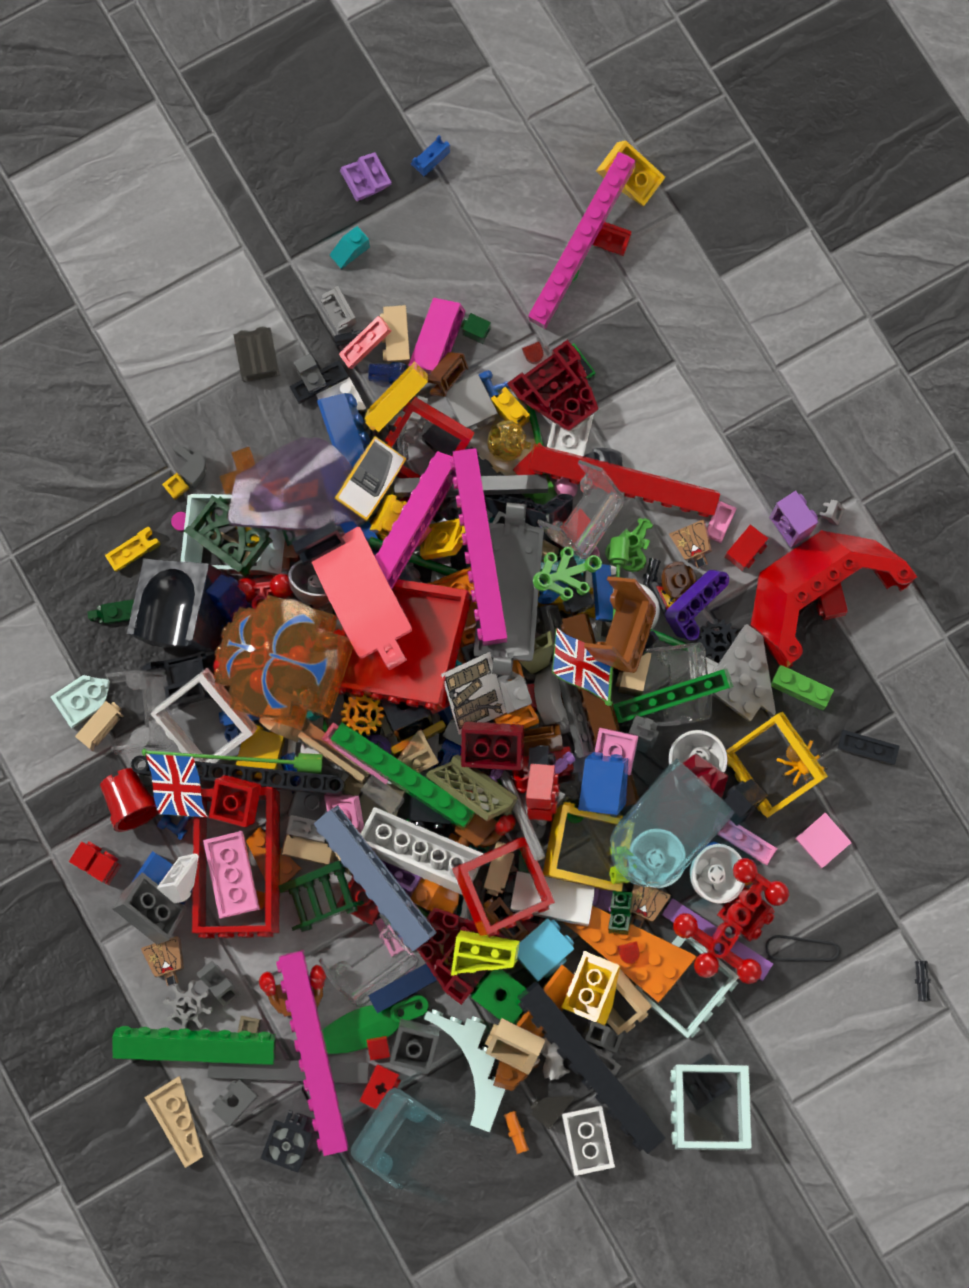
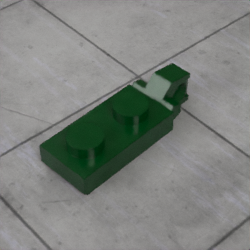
M134 599L97 606L98 610L87 611L88 619L90 621L99 620L100 624L130 621Z

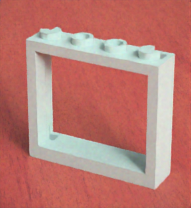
M677 936L671 943L680 947L686 941L700 954L707 953L706 948L692 937L683 939ZM718 959L719 970L728 979L686 1029L643 993V990L638 985L635 987L651 1004V1008L685 1038L689 1036L693 1038L700 1030L698 1025L702 1021L705 1023L713 1014L711 1010L715 1005L719 1007L726 999L724 994L728 990L730 992L733 991L738 984L736 980L739 977Z
M675 1065L673 1070H671L670 1081L674 1083V1091L671 1090L670 1098L671 1103H674V1111H671V1123L674 1124L675 1132H672L671 1139L672 1144H675V1150L751 1149L749 1066ZM683 1072L737 1073L739 1142L684 1141Z

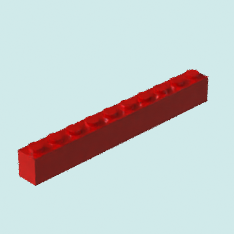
M537 444L533 446L528 465L529 469H532L531 472L543 475L544 472L550 474V477L555 479L568 478L569 482L574 484H580V482L588 483L587 486L590 488L598 489V487L606 488L605 491L617 494V491L623 492L624 496L629 498H635V496L643 497L642 500L645 502L653 503L658 501L661 502L662 506L672 508V505L680 507L679 510L689 513L691 510L698 511L697 514L704 517L715 515L720 498V492L717 490Z

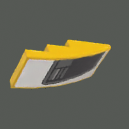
M374 436L334 499L367 521L398 474L406 458Z

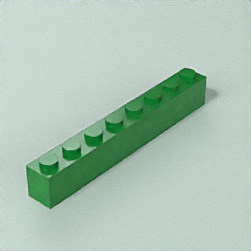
M341 723L331 737L332 744L462 830L466 829L474 817L475 812L455 797L345 724Z
M121 1026L115 1029L112 1036L113 1058L273 1065L276 1056V1034L266 1031L250 1033L249 1031L230 1032L229 1030H221L216 1032L208 1029L191 1031L187 1028L170 1030L169 1028L150 1029L149 1027L130 1028L128 1026Z

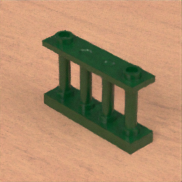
M341 860L278 886L280 893L289 892V895H292L301 924L291 927L292 931H309L313 929L312 925L344 912L347 914L356 912L359 906L365 904L364 900L353 902L344 874L346 873V867L342 864ZM332 874L338 878L346 903L345 906L340 908L337 906L329 881ZM318 880L322 882L331 910L325 914L322 912L314 885H316L315 881ZM303 886L304 889H307L315 914V918L310 920L307 919L299 894L300 888Z

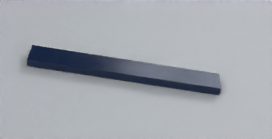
M512 927L508 929L513 936L516 934ZM424 964L371 993L368 997L378 1014L432 984L437 979L428 965Z

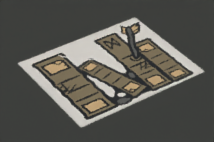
M490 652L441 674L442 678L445 675V689L459 735L462 734V727L465 722L485 723L507 713L497 675L492 674L493 661Z

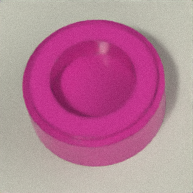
M177 512L171 519L172 526L176 531L184 532L185 512Z

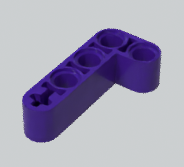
M717 570L707 571L667 609L665 613L666 621L677 637L691 641L697 639L700 629L694 617L728 586L729 575L726 572Z

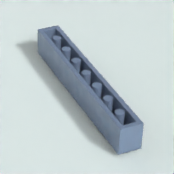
M338 805L330 809L314 823L317 832L324 836L329 843L330 849L338 854L342 864L353 874L355 881L362 885L368 898L375 902L379 912L389 920L392 929L399 933L406 947L414 951L437 933Z

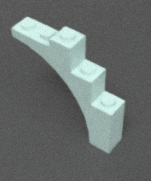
M432 1009L431 1013L427 1011L424 1019L447 1032L461 1047L469 1061L474 1076L476 1092L475 1109L470 1125L490 1132L505 1089L493 1086L494 1076L492 1080L488 1079L495 1058L485 1053L487 1047L483 1046L482 1049H478L486 1027L483 1024L484 1020L472 1016V1019L467 1018L464 1026L461 1025L462 1020L451 1016L450 1020L442 1017L444 1013Z

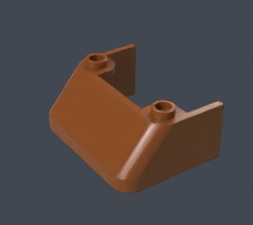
M608 576L607 581L614 588L610 602L616 611L606 641H599L596 644L585 643L584 647L596 661L623 672L635 673L656 615V605L636 579Z

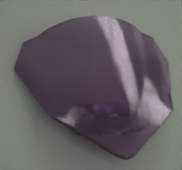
M301 437L279 447L251 468L236 475L228 513V522L233 526L295 531L318 529L332 522V519L335 524L360 520L361 517L334 499L353 470V467L327 441L315 437Z

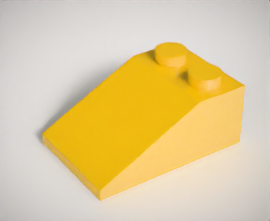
M626 140L617 142L596 172L604 178L618 152L634 159L635 168L622 192L644 206L665 179V176Z
M584 951L562 1008L605 1026L613 1006L620 965Z

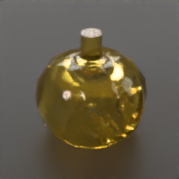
M504 420L491 428L487 446L495 459L505 463L518 459L524 449L529 450L531 448V442L525 441V431L518 423Z

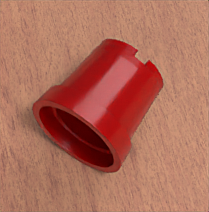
M132 768L117 771L119 775L115 777L110 775L100 783L101 791L111 814L110 821L116 832H125L140 827L159 813L154 797L149 794L138 773L133 771Z

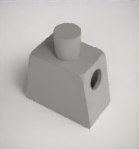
M512 672V676L503 675L497 678L507 714L532 704L523 676Z

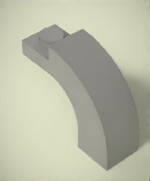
M550 664L548 667L537 672L534 684L535 700L545 725L551 724V726L559 723L562 735L571 732L566 709L561 699L558 677L552 673L553 664Z

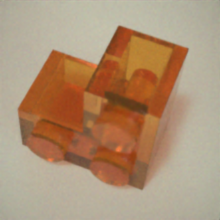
M250 447L231 452L237 470L219 476L225 494L242 495L263 487Z

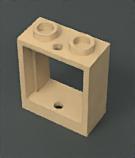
M621 969L616 988L637 1013L625 1022L612 1007L607 1023L618 1035L624 1030L628 1033L636 1026L634 1023L636 1020L641 1022L649 1015L646 1011L652 1007Z
M501 1019L499 1025L494 1024L485 1043L488 1046L485 1053L529 1075L544 1045L545 1039Z

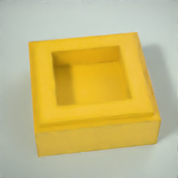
M178 473L162 484L174 500L190 489Z

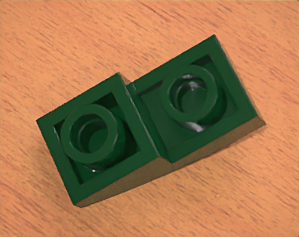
M613 891L608 926L609 933L629 935L633 892Z

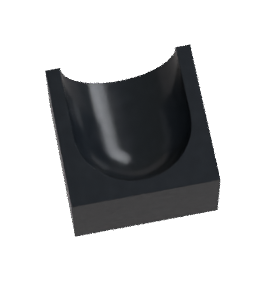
M144 559L127 634L151 646L217 652L233 577L210 564Z

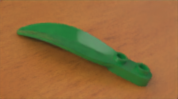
M419 995L394 1004L378 1014L373 1005H369L343 1015L322 1030L327 1053L341 1054L368 1048L367 1039L383 1036L388 1038L398 1029L400 1019L412 1020L426 1014L429 1010V1001L424 996ZM417 1002L423 1004L422 1009H417ZM399 1009L404 1010V1016L400 1017L398 1015Z

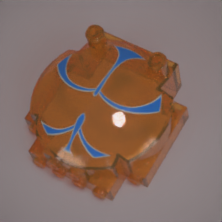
M270 595L263 602H260L256 609L239 607V610L233 616V622H228L227 627H224L221 635L223 638L221 646H218L215 652L219 667L215 670L214 682L230 688V708L299 731L302 730L307 712L330 719L353 649V645L347 637L334 634L338 617L310 608L297 601L280 599Z

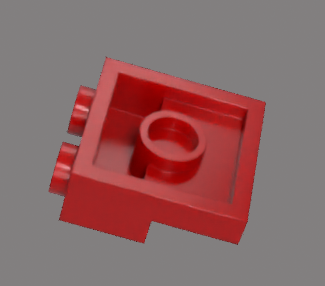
M749 894L747 896V902L749 904L753 902L752 894ZM739 895L732 901L727 902L719 911L717 916L721 920L727 918L728 908L736 903V899L739 900ZM764 900L761 901L758 907L754 908L756 911L752 912L750 923L743 927V931H740V935L749 942L752 939L757 940L762 934L761 928L765 923L769 925L775 917L773 907ZM739 910L736 913V918L738 921L743 916L741 910Z

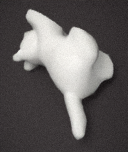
M543 1038L545 1042L540 1052L546 1057L543 1066L544 1077H550V1080L559 1079L566 1073H570L564 1067L563 1059L556 1051L558 1046L555 1043L550 1044L546 1038Z

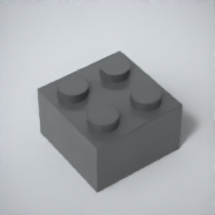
M400 1019L390 1064L429 1074L440 1028Z

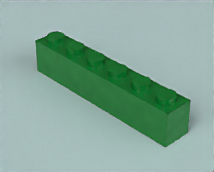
M728 668L613 704L618 722L622 723L634 719L636 715L641 717L734 686Z

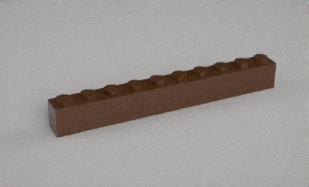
M588 613L562 619L561 629L563 633L582 642L596 644ZM578 687L579 692L583 694L582 706L588 712L587 724L589 729L593 730L594 737H592V742L595 748L599 728L621 732L613 703L611 706H607L601 698ZM632 772L627 777L625 806L640 802Z

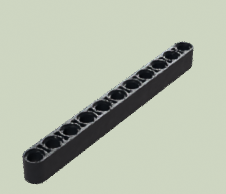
M139 755L132 759L131 768L133 771L143 776H152L146 756ZM145 761V768L138 770L139 762ZM195 761L196 768H204L203 774L199 776L200 782L215 783V779H217L215 778V772L218 769H223V776L234 777L237 771H242L243 776L241 779L254 782L255 774L262 773V780L254 783L261 784V787H273L276 790L340 796L346 789L345 782L340 777L333 775ZM276 775H281L282 781L279 784H273V778ZM301 777V784L294 787L292 785L293 779ZM315 779H320V787L317 789L312 788V782ZM335 781L341 783L337 791L331 789V785Z

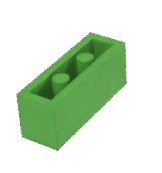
M782 665L777 669L771 682V687L822 711L826 708L834 689Z

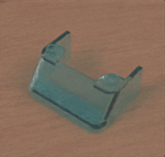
M398 1088L390 1089L353 1143L351 1155L355 1160L393 1187L402 1190L404 1186L388 1175L393 1167V1160L384 1152L406 1118L413 1122H421L429 1114L443 1124L447 1120Z

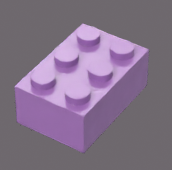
M797 491L777 502L769 517L790 548L808 538L818 523L816 513L813 510H809L805 498L802 494H798Z

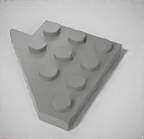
M746 624L713 671L716 672L728 668L734 687L713 693V695L744 719L751 721L760 707L771 716L775 715L776 711L763 636Z

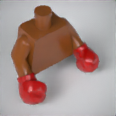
M475 813L465 830H462L453 823L452 826L455 829V834L460 837L457 843L467 847L471 844L475 848H485L496 843L502 836L513 830L516 820L510 814L507 816L503 815L498 822L494 819L486 821Z
M314 965L310 971V985L313 989L317 1008L323 998V987L327 976L325 968L320 965ZM264 972L259 977V986L265 992V995L268 996L270 1004L279 1014H283L284 1017L292 1016L291 1012L288 1013L286 1009L287 993H283L281 984L276 985L274 975L271 972Z

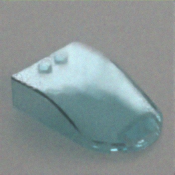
M676 758L665 768L615 826L610 840L612 860L618 871L627 880L642 887L666 885L682 873L735 812Z

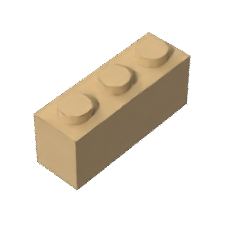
M406 305L383 307L384 313L380 314V317L383 318L391 329V332L382 340V343H386V349H383V361H387L388 367L409 365L410 354Z

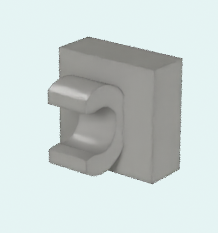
M831 499L830 504H823L827 512H820V515L832 525L838 526L845 508L839 501Z

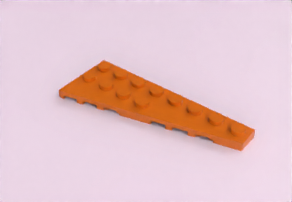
M594 906L591 909L588 926L563 922L604 958L620 965L622 972L658 1003L696 959L694 954L630 924L629 935L609 933L610 914Z

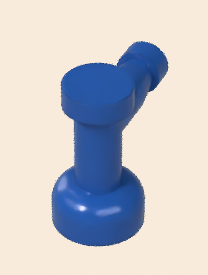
M491 370L479 374L490 399L494 395L497 398L499 396L498 392H501L504 387L510 388L507 385L508 381L493 386Z
M164 815L157 827L160 829L167 828L177 835L179 840H182L187 833V830L184 828L192 817L183 816L176 826L171 822L169 815Z

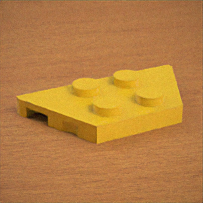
M459 519L429 524L432 531L420 545L421 557L429 560L456 555L463 545L462 533H465L464 526H460Z

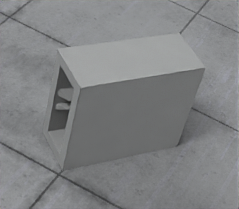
M478 374L453 385L447 392L445 399L457 422L476 432L479 430V427L483 425L489 426L498 419V413Z

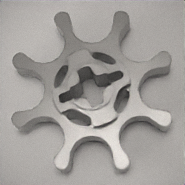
M418 396V399L425 403L428 402L427 398ZM412 412L404 426L407 428L404 436H406L404 441L414 444L416 437L418 438L419 432H423L427 419Z
M194 980L188 984V991L181 990L178 983L174 984L172 990L176 993V999L166 997L163 1000L164 1005L169 1004L174 1009V1013L170 1014L166 1020L171 1021L174 1017L180 1018L182 1020L181 1029L188 1028L189 1020L195 1021L198 1028H201L205 1022L200 1018V1013L210 1014L214 1010L213 1007L205 1006L202 1001L204 997L210 994V991L206 990L203 994H197L194 991L196 983Z

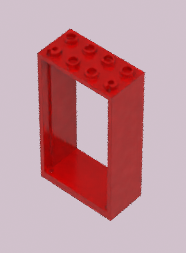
M261 787L259 800H266L265 925L206 927L207 856L203 840H207V818L194 817L193 854H197L199 858L193 886L192 933L198 934L199 938L215 939V935L223 938H235L237 934L238 937L254 938V934L262 938L273 937V934H279L280 791L273 787ZM201 789L202 803L206 815L207 801H212L214 789Z

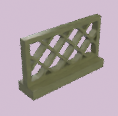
M458 754L453 756L451 762L428 771L426 775L427 778L486 821L502 813L506 816L510 815L518 797L479 769L461 767V756Z

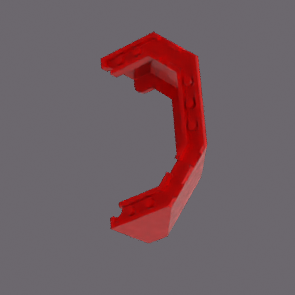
M821 530L759 572L751 627L763 636L764 645L779 666L791 668L793 666L792 663L800 658L803 652L801 644L795 638L799 610L861 568L872 569L887 590L892 586H897L899 591L902 592L917 578L908 563L876 540Z

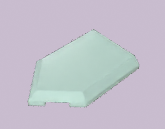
M82 675L51 696V699L71 729L95 714L104 704L110 680Z

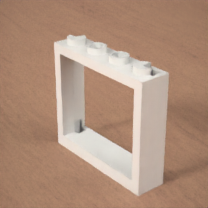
M206 668L158 705L151 715L156 720L155 723L165 730L167 737L177 744L181 753L202 754L165 710V708L200 682L242 732L213 754L225 756L253 735L258 727L210 670ZM194 758V761L216 763L220 760ZM203 767L197 768L200 773L204 772Z

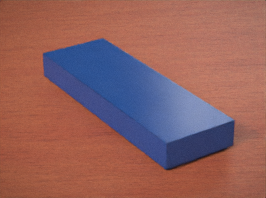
M602 564L599 570L592 573L596 621L612 622L613 606L610 602V597L613 593V587L607 581L608 576L612 577L611 566Z

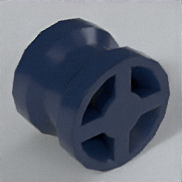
M230 725L225 730V739L230 742L242 732L236 725Z

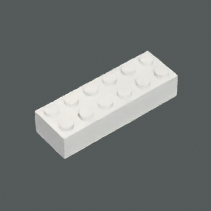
M376 807L373 808L361 832L362 837L380 860L461 895L463 894L452 868L483 854ZM480 866L468 872L472 883Z

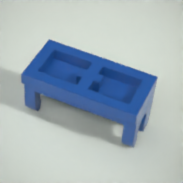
M438 135L436 140L417 158L412 159L411 165L420 174L425 176L450 153V144L447 141L443 142L441 136Z

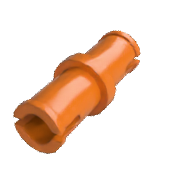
M516 1111L505 1114L504 1117L510 1131L508 1134L513 1139L517 1154L528 1151L529 1148L523 1135L524 1129L520 1126Z

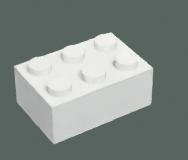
M602 1106L562 1113L574 1175L614 1168Z

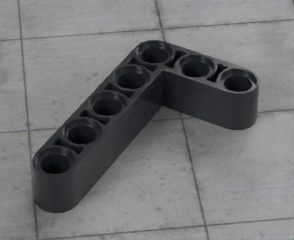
M504 494L484 495L486 509L494 515L493 518L496 517L499 511L506 514L507 503L525 504V523L533 527H541L544 529V532L553 531L572 516L573 496L569 494H558L544 505Z

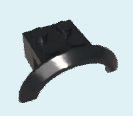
M201 651L180 658L148 662L141 670L166 671L168 686H164L167 699L205 670L204 661L216 656V652ZM199 682L169 706L178 707L211 699V695Z

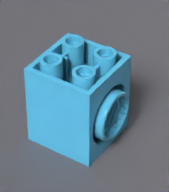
M547 918L519 944L517 960L537 982L543 977L549 978L567 961L565 957L574 950L572 946L574 942L567 934L563 936L559 932L561 927L554 919L550 921Z

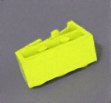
M460 931L456 937L451 976L459 973H474L481 970L489 971L514 967L518 958L520 941L495 936L489 937L488 935L480 936L478 933Z

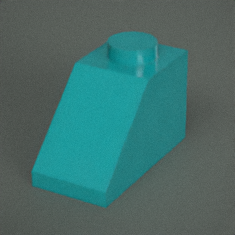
M356 226L340 239L329 256L340 269H343L370 248L369 239Z

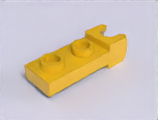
M146 527L138 532V535L105 555L115 572H118L147 552H151L160 546V542L156 538L148 541V537L153 534L150 527Z

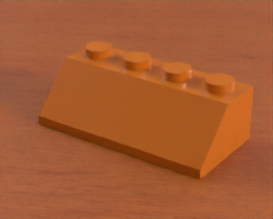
M563 965L559 967L543 989L561 1012L575 976ZM528 1011L516 1026L542 1038L544 1035L542 1033L543 1028L540 1027L538 1029L531 1021L533 1016Z

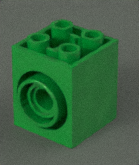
M502 969L487 970L469 997L498 1020L504 1019L516 1025L522 1017L520 1014L523 1011L518 1005L520 1001L517 996L526 988ZM502 989V997L496 999V991Z

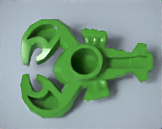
M639 518L637 520L639 526L632 533L625 529L619 535L630 540L628 564L632 565H624L622 568L625 571L638 572L646 565V556L641 549L646 550L649 546L650 540L645 539L646 530L653 528V524L646 518ZM610 543L605 548V556L608 561L610 555Z

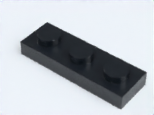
M340 360L319 370L326 382V386L312 393H309L303 380L289 386L298 404L349 378Z
M842 730L837 749L895 765L900 746Z

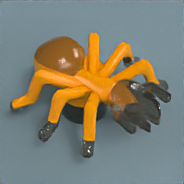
M813 740L809 741V744L807 746L809 750L811 749ZM791 745L786 750V755L790 761L776 758L777 762L794 767L788 772L783 773L782 777L799 770L791 786L792 788H795L801 774L804 775L802 787L805 785V782L807 784L814 779ZM822 752L815 756L816 760L824 756V753ZM822 766L823 770H828V767Z

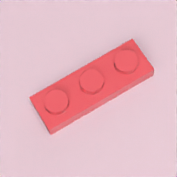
M378 316L339 355L348 368L353 369L391 332V329L383 318Z

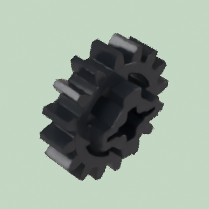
M714 619L713 624L707 621V627L702 625L700 628L702 632L698 636L701 639L697 640V644H702L699 651L705 650V657L711 655V660L718 657V660L721 661L736 639L737 635H734L737 629L730 628L732 623L725 625L724 619L721 623ZM713 628H721V630L715 631ZM727 634L730 636L731 643L727 640ZM705 636L709 639V646L706 644ZM721 637V641L718 643L714 642L716 638ZM716 649H721V650H723V651H722V652H715L714 650H716Z

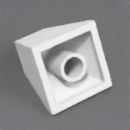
M197 854L179 857L157 887L173 903L184 902L191 895L190 891L194 886L199 858Z

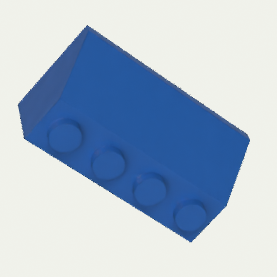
M348 393L319 399L317 402L341 473H351L370 442L369 436L362 425L364 423L363 418L358 413L356 407L357 400L352 394Z

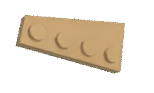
M178 1076L146 1096L145 1099L186 1168L204 1156L181 1076Z

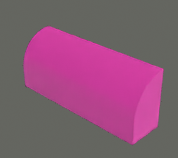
M433 297L409 366L415 361L429 375L444 356L452 351L466 312L460 303Z

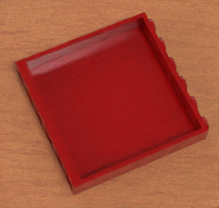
M398 579L392 591L412 627L411 632L396 640L406 658L405 662L389 670L378 650L364 658H360L343 628L328 685L334 689V692L339 694L349 692L353 696L361 698L363 695H367L377 701H381L384 698L394 704H399L401 701L406 702L407 705L412 707L423 705L429 710L444 709L447 692L445 689V675L442 678L441 674L455 667L472 596L464 589Z

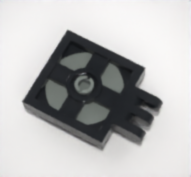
M289 1110L284 1123L274 1120L260 1159L299 1173L313 1133L304 1130L308 1116L304 1115L300 1123L298 1121L301 1114L296 1113L294 1120H292L293 1111Z

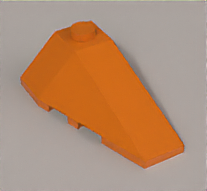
M451 833L448 839L457 842L460 837ZM421 878L410 899L415 904L429 911H432L435 907L453 914L459 904L460 897L457 892Z

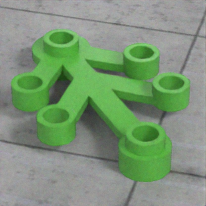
M565 547L560 552L562 558L556 573L550 574L552 565L557 561V556L553 552L547 553L544 557L545 564L542 572L536 573L533 577V585L539 591L552 590L560 594V598L564 601L572 598L573 591L568 587H561L554 583L555 581L559 580L576 588L577 593L580 595H585L590 590L588 583L580 582L570 576L585 571L593 573L599 570L602 566V561L598 556L591 555L585 560V563L566 569L570 558L574 555V551L571 547ZM548 556L552 557L553 561H550ZM564 592H567L569 597L565 596Z

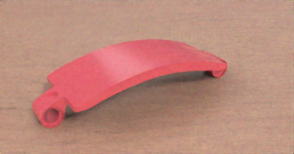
M356 527L343 536L346 544L312 561V564L358 656L364 658L378 650L386 666L391 670L406 660L396 640L411 632L412 627L385 578L360 527Z

